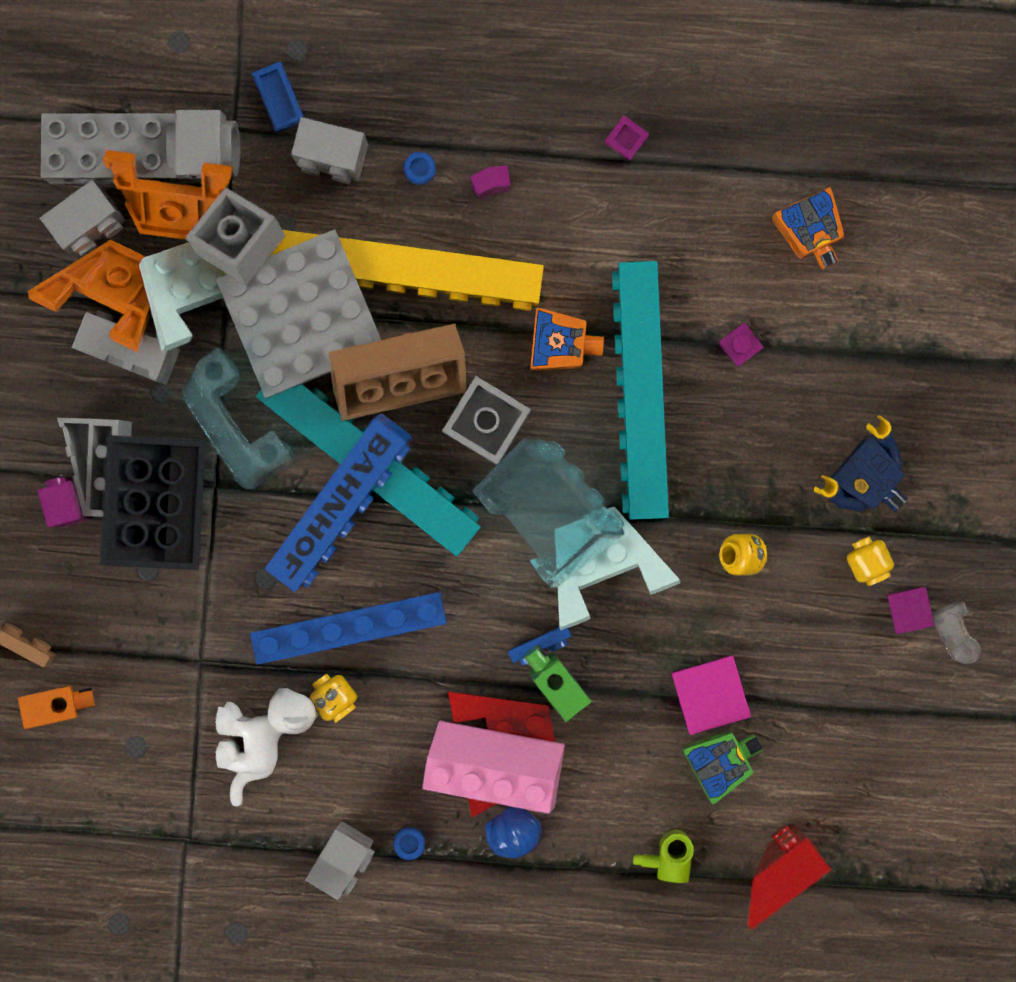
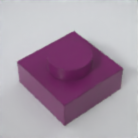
M623 115L604 143L625 159L631 161L648 138L649 133Z
M745 322L718 342L737 368L764 348Z

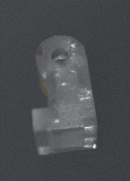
M957 600L932 612L933 621L950 657L962 664H971L979 658L981 648L978 641L970 636L962 617L970 613L965 603Z

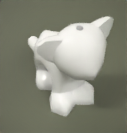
M278 688L270 699L268 715L253 718L243 716L240 708L232 702L227 701L225 707L218 706L216 716V730L218 734L240 736L244 740V752L240 750L234 740L225 738L219 742L216 750L217 767L237 772L230 786V800L233 806L238 807L242 805V791L248 782L267 778L273 773L278 760L277 743L283 733L300 734L307 731L319 716L312 700L288 688Z

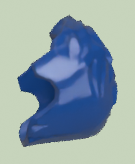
M507 807L500 815H496L485 824L487 842L494 853L500 857L518 858L525 856L538 846V842L542 837L541 823L529 811L523 808Z

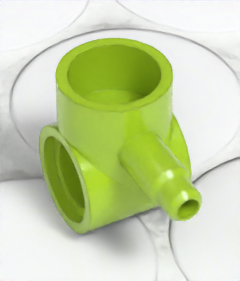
M669 830L663 834L659 842V856L649 854H635L633 856L634 865L657 868V879L675 883L689 882L691 858L694 848L687 834L681 830ZM674 840H680L685 843L684 851L679 855L668 853V846Z

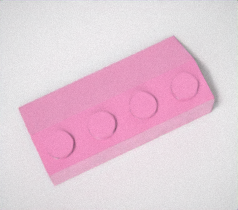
M439 721L427 757L422 789L550 813L556 803L565 744Z

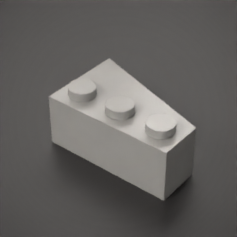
M99 310L96 311L95 315L85 313L72 345L73 349L167 385L180 349L175 347L162 352L157 333L155 338L144 334L137 353L110 339L109 332L116 324L113 322L114 316Z
M57 418L59 427L63 429L67 444L65 447L67 457L71 459L75 474L73 479L83 516L103 517L107 435L131 436L132 422L108 419Z

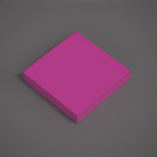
M733 655L671 673L689 735L751 717Z

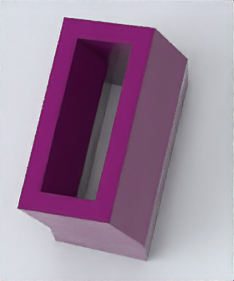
M508 165L488 167L470 176V183L479 201L494 193L510 191Z
M917 587L887 594L896 634L935 626L926 587Z

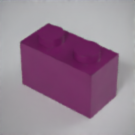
M60 477L46 481V487L37 490L47 528H62L92 519L91 516H83L75 483L72 482L71 478L65 479Z

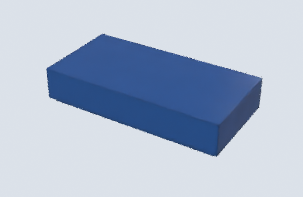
M281 61L251 73L275 132L279 133L299 125L300 118H304Z

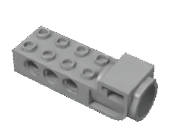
M176 110V113L41 114V178L50 184H87L91 180L97 184H114V175L111 169L106 168L103 162L106 150L134 153L136 157L137 179L156 180L171 184H201L203 163L233 166L231 177H236L239 172L240 136L238 124L236 121H226V116L221 110Z

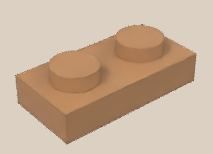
M5 623L4 626L0 625V645L43 668L52 665L56 654L49 651L51 648L49 644L37 638H34L32 641L21 636L23 633L21 629L9 623Z

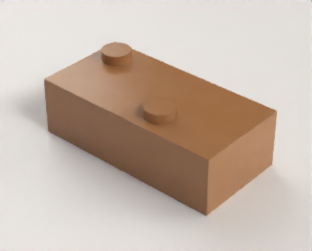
M455 324L415 333H406L389 339L328 352L333 392L342 421L458 395L467 391L465 353Z

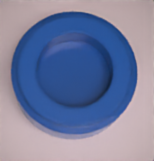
M415 152L407 157L404 163V172L411 183L425 185L434 178L436 165L429 154Z
M411 826L400 829L393 840L394 851L400 858L405 860L418 858L425 848L423 833Z

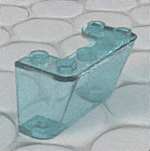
M217 348L197 363L182 390V398L237 483L246 489H255L299 460L290 446L281 441L274 430L250 445L220 400L221 397L238 385L240 372L229 354Z
M523 438L472 491L490 514L506 515L539 556V558H534L530 562L549 587H559L624 535L622 528L624 522L617 514L609 512L603 504L605 500L602 495L594 488H589L583 480L585 478L583 472L577 466L570 465L564 457L565 451L555 441L549 443L541 439Z

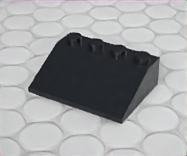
M107 435L100 555L101 566L199 570L206 441Z

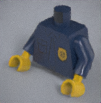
M880 415L877 416L880 424L876 429L869 423L866 426L867 430L875 438L872 435L866 436L830 478L825 475L821 476L826 482L823 489L814 487L816 493L827 497L839 508L863 511L867 508L875 509L883 501L896 512L908 499L895 487L904 476L901 471L903 462L898 445L890 432L891 424Z

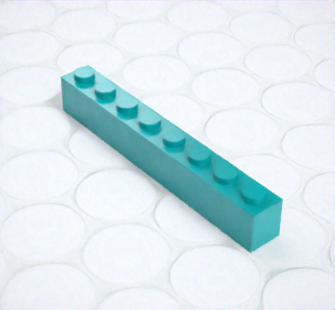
M657 261L618 263L617 271H612V290H618L619 303H613L614 322H620V335H615L614 340L615 354H621L622 364L621 367H616L617 386L623 387V398L617 399L618 418L624 417V430H619V449H625L626 462H620L621 481H627V494H622V513H628V520L669 518Z
M301 384L268 399L264 397L262 389L256 395V398L339 464L343 462L367 429V427H364L360 431L351 424L355 418L342 421L339 409L335 411L326 404L330 398L316 387L310 391ZM394 461L388 470L392 473L389 480L381 489L376 486L373 491L458 557L481 528L476 523L480 517L466 506L462 510L454 506L451 502L455 497L441 486L437 491L427 484L430 478L416 466L410 471L402 464V461L400 464Z

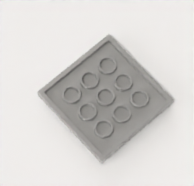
M335 229L269 256L247 285L228 274L216 278L266 399L330 373L328 352L381 340Z

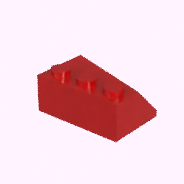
M794 824L791 827L784 825L772 834L773 840L768 843L754 876L747 923L751 930L831 870L808 838Z

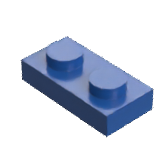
M560 627L508 650V653L513 663L520 661L521 666L528 663L524 655L536 645H539L542 649L548 647L550 652H553L568 645L566 639L571 637L568 628L560 630Z

